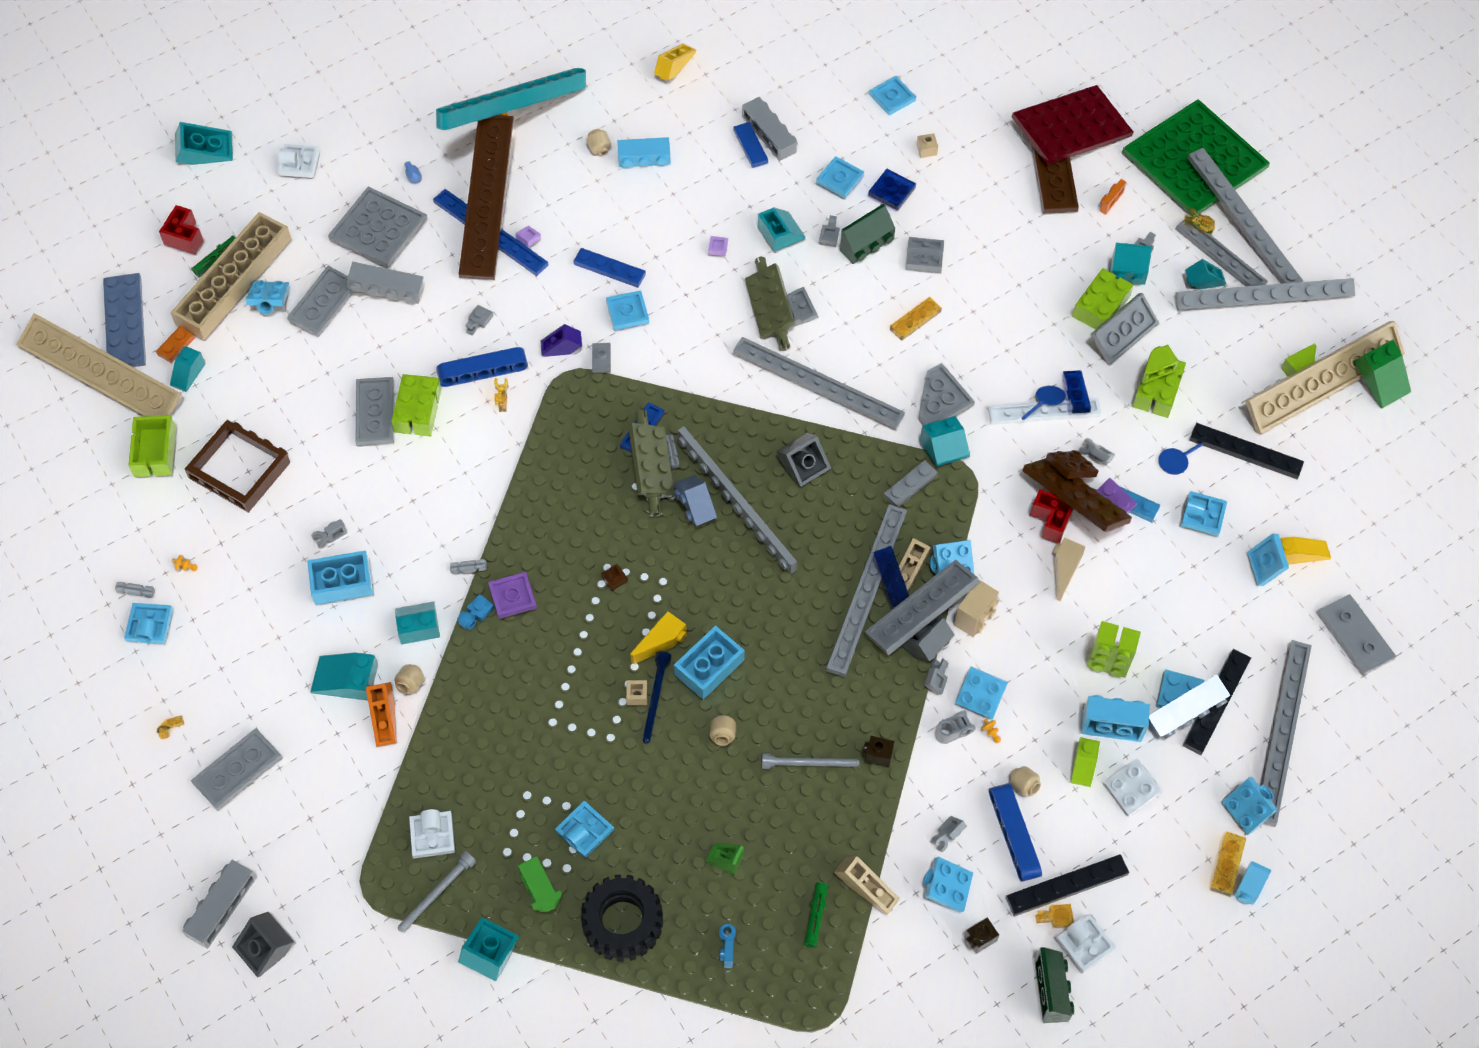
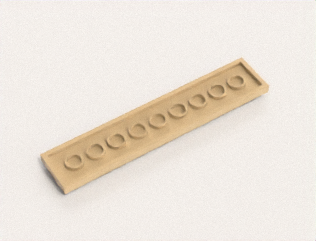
M33 313L16 343L17 346L143 416L171 415L182 396L178 391Z
M1388 321L1246 399L1245 401L1256 433L1262 434L1363 378L1354 360L1381 345L1394 340L1402 356L1405 355L1395 321Z

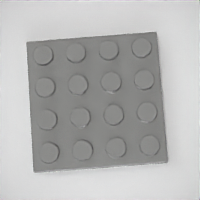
M368 186L329 233L328 238L353 252L389 268L428 218L427 214Z

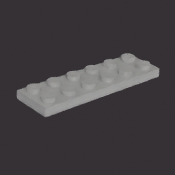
M955 559L867 629L865 633L868 638L889 656L979 584L980 581L975 574Z

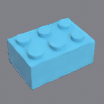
M366 550L307 560L311 596L315 605L374 595L370 562Z
M715 625L674 664V675L704 700L744 661L745 650Z
M1100 695L1088 696L1082 712L1081 734L1142 742L1149 727L1150 704H1145L1142 701H1124L1121 698L1108 699Z

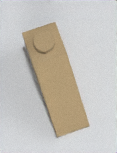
M1065 537L1062 543H1057L1053 552L1056 554L1054 567L1058 601H1061L1086 546Z
M913 538L887 591L905 599L930 557L933 547Z
M846 856L834 871L849 888L886 915L891 912L900 900L858 856Z

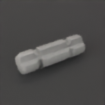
M669 434L666 435L670 466L671 469H677L680 467L674 443V436Z
M485 559L477 560V562L476 560L462 561L460 564L459 562H454L450 564V571L452 574L461 573L460 571L462 573L478 571L477 569L485 571L487 570L488 563Z
M120 581L115 586L116 592L121 594L127 592L128 595L141 597L144 595V597L152 598L155 593L153 586L143 587L140 584H126V582Z

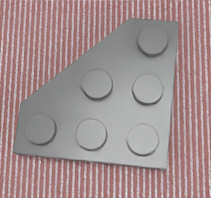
M943 363L927 371L919 413V420L924 425L957 416L974 406L975 401Z

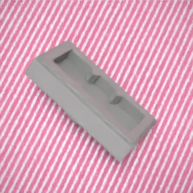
M592 343V373L611 372V344Z

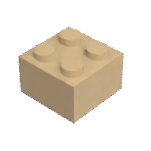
M979 580V584L971 589L959 605L954 626L973 638L977 632L981 633L984 630L986 620L988 618L992 619L997 611L996 606L999 603L997 599L999 591Z

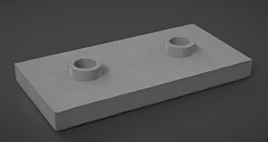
M328 265L288 315L287 320L319 337L354 292L347 289L348 276Z
M1138 293L1090 335L1106 363L1112 364L1160 322L1144 294Z
M393 377L356 379V446L394 443V429L392 425L394 412Z
M1351 594L1317 611L1318 616L1362 676L1395 660L1397 657Z
M255 728L194 777L191 782L218 811L278 762L282 755Z

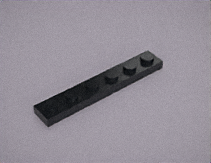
M1197 422L1189 440L1297 480L1304 464L1303 460Z
M1233 648L1219 675V679L1230 694L1226 698L1227 703L1219 708L1214 705L1209 708V714L1202 718L1198 716L1183 747L1199 755L1203 754L1252 657Z
M1121 854L1008 894L1005 898L1015 917L1128 876L1130 872Z

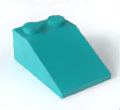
M179 122L175 132V162L197 165L233 160L232 131Z
M354 652L319 656L310 693L368 701L366 687L374 685L378 669L375 655Z

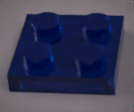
M886 168L868 191V196L898 211L915 190L916 183Z

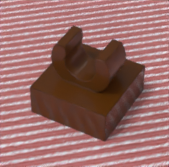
M618 564L601 573V577L611 591L628 582L627 576Z

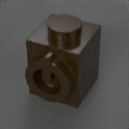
M870 736V741L865 742L863 754H866L865 762L889 767L895 741Z
M987 917L966 930L964 941L970 950L973 949L977 954L997 942L999 933Z

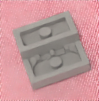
M909 237L906 269L941 273L944 240Z
M804 286L787 294L795 324L790 327L819 318Z

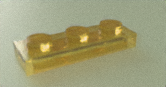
M928 297L890 325V331L903 341L941 313L942 307L931 297Z
M1225 832L1210 888L1211 891L1231 897L1246 842L1245 837Z

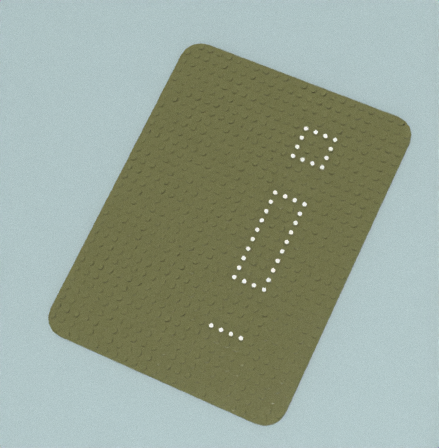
M576 368L565 371L554 378L544 393L481 556V559H485L488 563L487 570L479 571L477 569L478 571L475 572L460 613L463 611L468 612L466 607L479 594L494 605L488 582L523 572L527 573L537 609L499 619L495 608L482 622L476 618L477 623L471 630L464 629L459 625V621H456L364 859L359 880L363 898L374 911L388 918L403 921L458 864L459 856L464 851H467L477 863L472 868L464 869L412 923L413 925L468 939L481 917L519 935L513 953L796 1032L813 1033L831 1026L841 1017L848 1003L873 906L849 888L834 871L846 856H858L880 878L928 693V688L924 684L933 660L929 662L917 659L902 646L888 656L867 637L865 631L936 575L930 567V558L934 555L932 551L905 599L887 591L913 538L931 547L935 544L967 540L978 499L979 483L973 470L961 460L936 467L924 449L606 372L592 373V369ZM648 402L665 410V414L657 426L665 427L666 435L672 434L674 436L680 467L671 469L673 483L693 475L704 481L717 518L695 526L693 523L688 522L685 516L686 507L679 500L677 501L675 496L672 498H661L662 515L658 517L650 516L649 502L646 500L645 495H638L632 453L620 448L621 442L629 432L628 426L637 420L635 412L643 410ZM684 426L795 558L797 561V570L789 574L787 570H783L780 567L778 559L770 555L764 542H760L757 539L754 530L746 526L744 518L740 514H736L730 501H726L720 489L712 485L710 477L702 473L696 460L693 461L686 448H682L679 445L677 438L680 428ZM809 433L818 437L831 469L799 487L784 469L776 451L802 435ZM925 460L938 472V475L899 507L907 510V514L846 677L827 672L829 660L888 505H892L884 498V493ZM618 564L627 576L628 582L611 591L601 577V573ZM949 608L942 612L939 617H944L946 620ZM667 611L686 624L687 636L683 642H678L675 647L639 663H631L630 653ZM716 625L745 650L744 661L702 700L674 675V664ZM627 680H647V705H627ZM720 715H727L733 718L737 725L734 741L726 746L717 745L710 739L709 735L712 719ZM870 736L895 741L889 767L865 762L866 754H863L865 742L870 741ZM762 753H770L775 757L858 759L860 764L857 767L774 765L770 769H762L761 761ZM583 801H586L614 827V831L586 859L555 832V829ZM430 809L438 810L439 812L451 811L455 853L413 859L409 816L421 815L422 811ZM714 843L735 844L744 847V856L735 875L705 861ZM536 856L554 891L560 890L562 893L557 907L549 912L533 910L531 907L533 901L519 875L518 865ZM621 874V878L632 875L636 881L638 878H641L645 881L646 886L651 885L654 888V893L658 894L663 912L662 933L660 938L656 939V945L652 949L648 948L647 954L644 956L638 954L636 959L631 961L629 957H626L624 962L617 961L616 957H612V960L606 959L603 953L601 955L597 954L594 951V947H590L581 923L582 903L586 902L585 896L587 893L593 892L592 887L596 883H599V885L603 884L604 878L609 877L612 880L615 879V875ZM821 882L829 885L825 901L827 907L823 911L817 947L810 948L803 945L811 911L810 901L813 900L816 883ZM819 897V900H818V905H817V910H816L817 912H818V907H819V903H820V897ZM619 902L611 905L602 916L604 927L616 934L632 932L642 922L641 910L636 905L628 902ZM816 918L814 920L812 933L814 932ZM724 924H731L736 929L733 945V968H724V961H720V947L725 948V942L719 938V929Z

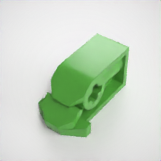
M536 856L519 864V875L533 901V904H531L533 910H538L539 912L554 910L562 897V893L560 890L554 891L538 857Z

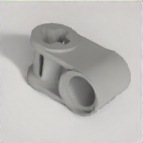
M963 710L940 721L935 737L938 742L948 744L958 738L971 734L975 731L976 727L971 724L967 717V712ZM945 729L948 730L950 733L945 734L941 730Z

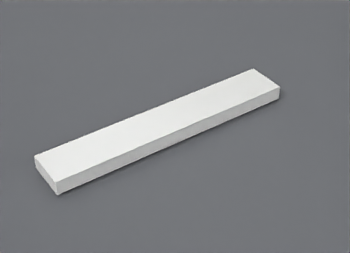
M1098 398L1064 400V402L1058 405L1042 404L1025 420L1021 418L1039 402L988 406L991 425L1101 417L1102 414Z

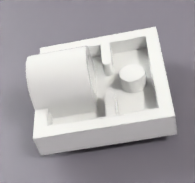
M284 144L283 149L279 150V176L313 178L320 152L319 146Z
M1138 758L1104 782L1129 816L1163 792L1154 777Z
M430 809L422 811L421 815L409 816L413 859L455 853L451 811L439 812L438 810Z
M1088 914L1083 919H1078L1066 931L1056 937V941L1082 974L1117 948L1091 914Z

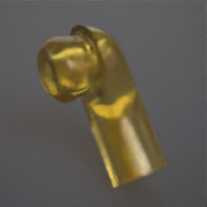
M183 716L165 719L156 731L159 734V738H168L170 736L168 730L184 725Z

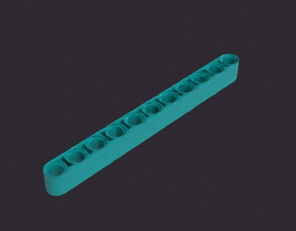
M583 68L569 69L436 109V128L449 130L586 88V70Z

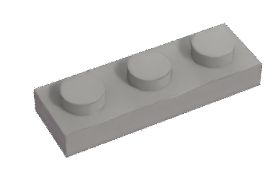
M924 460L884 493V498L893 506L900 507L935 479L938 472Z

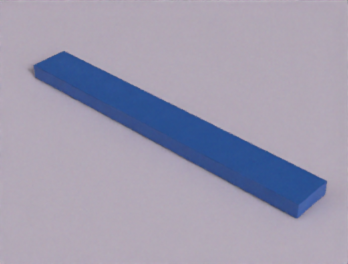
M444 189L433 198V202L465 225L467 204L447 189ZM501 229L500 251L535 276H538L549 266L548 261Z

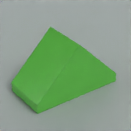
M714 843L705 861L735 875L744 856V847L735 844Z

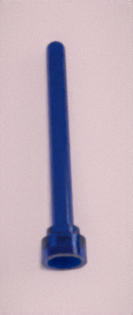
M664 651L656 652L655 656L657 671L642 739L645 744H648L651 740L664 671L671 662L672 655Z

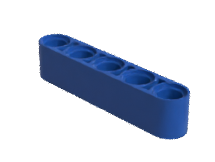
M514 347L444 362L437 365L436 371L441 386L449 387L520 372L528 367L524 348Z
M1006 783L989 788V796L1019 880L1024 882L1042 877V869L1011 784Z

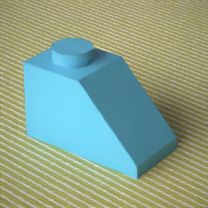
M1251 861L1241 876L1234 897L1244 904L1254 905L1271 873V869Z

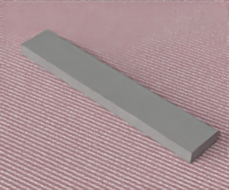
M1190 217L1185 218L1176 226V231L1244 286L1267 284L1268 281Z

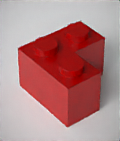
M175 205L159 233L164 245L196 255L204 240L200 229L194 227L196 220L191 209Z
M1039 489L1030 515L1047 521L1042 538L1060 543L1074 509L1054 494Z

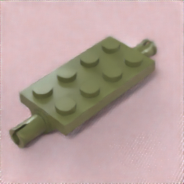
M758 257L760 262H758L757 258L754 261L758 272L746 277L745 281L759 332L763 339L770 336L776 337L779 349L785 351L787 350L786 346L788 349L791 346L787 337L788 329L795 324L779 266L774 263L767 267L766 258Z
M638 410L635 412L637 423H631L628 426L638 495H645L646 500L649 502L650 516L658 517L662 515L661 498H672L674 496L665 427L649 425L647 411L644 410L643 413V410Z

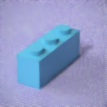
M669 137L617 140L619 167L671 164Z

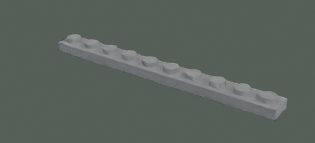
M1201 148L1190 153L1187 159L1280 283L1303 282V279L1205 149Z
M1354 278L1181 291L1176 292L1177 310L1355 296Z
M741 337L733 349V354L893 429H897L905 415V412L747 338Z
M684 426L680 428L677 438L679 445L682 448H686L690 458L693 461L696 460L702 473L707 474L712 485L720 489L723 498L726 501H730L736 514H740L744 518L746 526L754 530L757 539L760 542H764L770 555L778 559L780 567L783 570H787L789 574L797 570L795 558Z
M888 505L829 660L827 672L846 677L906 517L907 510Z
M1295 640L1291 641L1262 782V785L1269 788L1272 792L1273 800L1271 802L1278 809L1264 824L1274 827L1278 822L1312 645Z

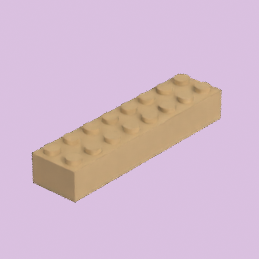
M258 212L170 312L175 325L181 326L200 339L205 340L247 292L253 281L260 277L291 241L288 226Z

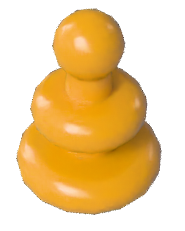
M179 555L177 559L172 558L171 562L175 563V570H179L181 566L184 571L188 568L192 571L198 569L196 564H190L189 559L183 561V555Z
M985 718L983 720L985 725L981 727V730L985 731L988 729L987 736H992L993 741L999 743L1001 741L1000 736L997 735L999 729L993 727L996 724V720L989 722Z

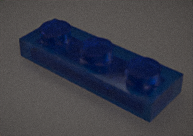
M1063 371L1062 377L1072 414L1091 413V404L1082 371Z
M889 546L875 551L873 554L892 608L908 598L909 593L893 548Z

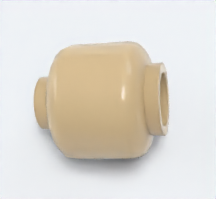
M597 128L588 133L586 142L591 152L600 156L608 153L611 141L606 131Z
M404 665L395 676V686L403 694H413L423 683L424 675L421 668L417 665Z
M727 715L713 718L710 723V739L720 746L732 743L736 737V721Z
M1022 766L1019 769L1016 768L1010 774L1012 789L1022 796H1033L1039 791L1041 787L1040 776L1029 767Z

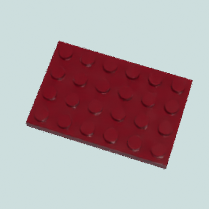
M1098 85L1015 111L1011 116L1047 165L1132 137L1134 133Z

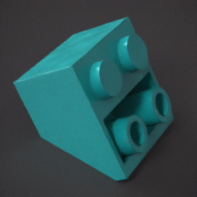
M773 207L758 214V228L774 252L805 239V235L789 211Z

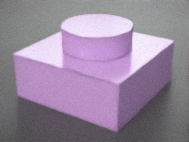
M528 225L516 232V239L529 247L541 239V234Z
M711 236L708 254L726 256L728 238Z

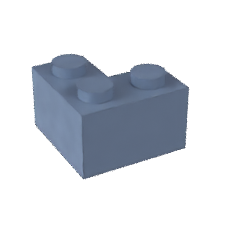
M693 475L673 483L675 490H673L674 496L677 501L679 500L685 505L687 510L685 511V516L688 522L698 526L717 518L704 481Z

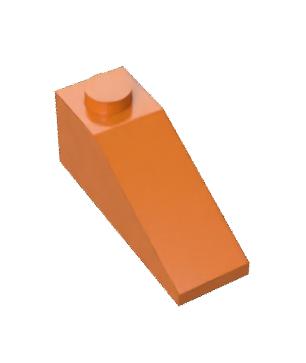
M391 682L367 686L366 692L376 747L397 743L395 701Z

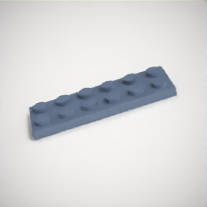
M140 273L103 278L106 352L132 367L146 366Z

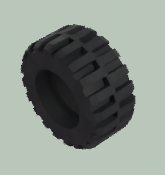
M621 874L615 875V879L612 880L609 877L604 878L601 885L596 883L592 887L593 892H588L585 896L586 902L582 903L581 908L582 928L590 947L593 946L594 951L599 955L603 953L606 959L612 960V957H616L619 962H624L626 957H629L631 961L635 960L638 954L641 956L647 954V949H652L656 945V939L660 938L662 933L661 927H663L662 905L660 904L658 894L654 893V888L651 885L646 886L645 881L641 878H638L636 881L632 875L621 878ZM615 903H632L641 910L642 922L632 932L616 934L604 927L602 916L606 909Z

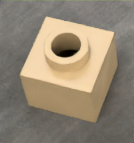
M935 134L917 136L916 145L920 158L936 156L938 144Z
M627 680V705H647V680Z

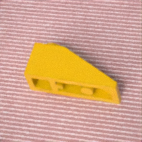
M682 43L660 54L654 74L662 80H670L676 77L697 50Z
M1294 536L1280 538L1288 565L1331 559L1326 541Z
M667 611L630 653L631 663H639L675 647L678 642H683L687 636L686 624Z

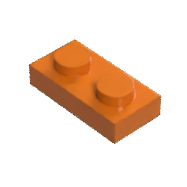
M1120 179L1117 184L1114 183L1111 186L1109 194L1103 196L1100 201L1102 205L1101 213L1106 215L1122 196L1126 187V181Z
M179 326L156 350L157 355L172 364L183 347L188 346L195 339L194 334Z

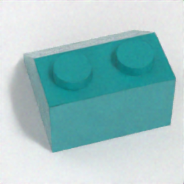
M1116 242L1110 262V272L1116 275V279L1120 277L1135 285H1145L1149 272L1152 246Z
M956 416L922 425L919 441L936 467L970 457L965 430Z
M434 601L395 608L396 625L401 645L440 638Z
M481 917L461 948L458 963L497 981L507 965L519 935Z

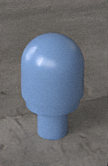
M410 161L405 162V174L411 183L420 182L422 175L418 167L412 165Z

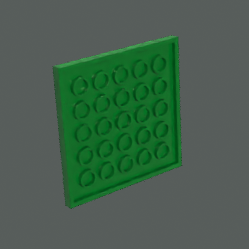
M1199 99L1123 147L1122 150L1130 160L1193 218L1219 200L1187 159L1190 153L1204 148L1235 190L1267 169L1270 165L1267 159Z

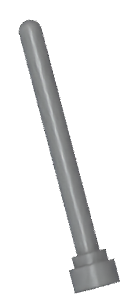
M762 753L761 761L762 769H770L774 765L857 767L860 764L858 759L775 757L770 753Z
M464 851L459 856L458 864L398 925V931L404 932L464 869L472 868L477 863L467 851Z

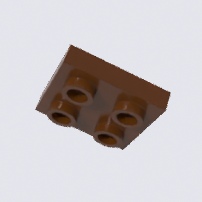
M1079 451L1047 453L1046 460L1066 479L1097 477L1099 470L1090 461L1085 459Z

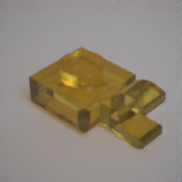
M1190 208L1189 213L1193 216L1185 215L1184 220L1187 223L1195 224L1196 228L1211 235L1215 229V221L1210 216L1198 215L1194 208Z
M495 378L494 386L498 391V394L494 396L495 405H498L499 412H507L508 379L505 378L504 384L500 385L498 384V379Z
M1071 904L1050 905L1049 911H1037V915H1035L1037 924L1051 922L1052 928L1069 927L1074 923Z

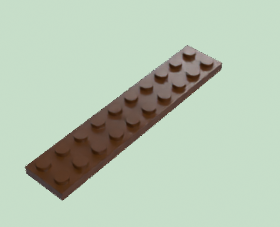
M496 115L477 122L459 267V277L495 280L514 116Z

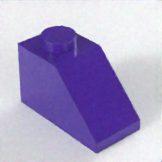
M563 324L540 340L541 355L549 357L572 354L582 347L581 331Z

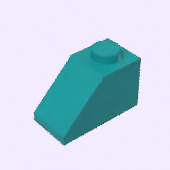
M1203 258L1185 269L1188 284L1199 290L1225 286L1227 284L1222 270Z
M187 346L183 347L175 359L170 386L184 392L188 391L205 366V361L200 351Z

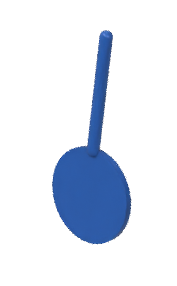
M1051 385L1039 388L1036 392V398L1039 403L1021 419L1025 420L1042 404H1061L1066 398L1065 392L1061 388Z
M1199 443L1184 453L1175 448L1165 449L1158 458L1160 468L1171 475L1183 473L1189 464L1187 455L1202 447L1203 444Z

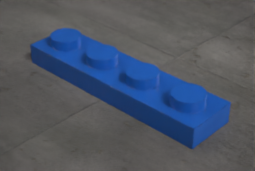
M580 248L573 260L574 265L637 288H639L646 275V270L584 248Z

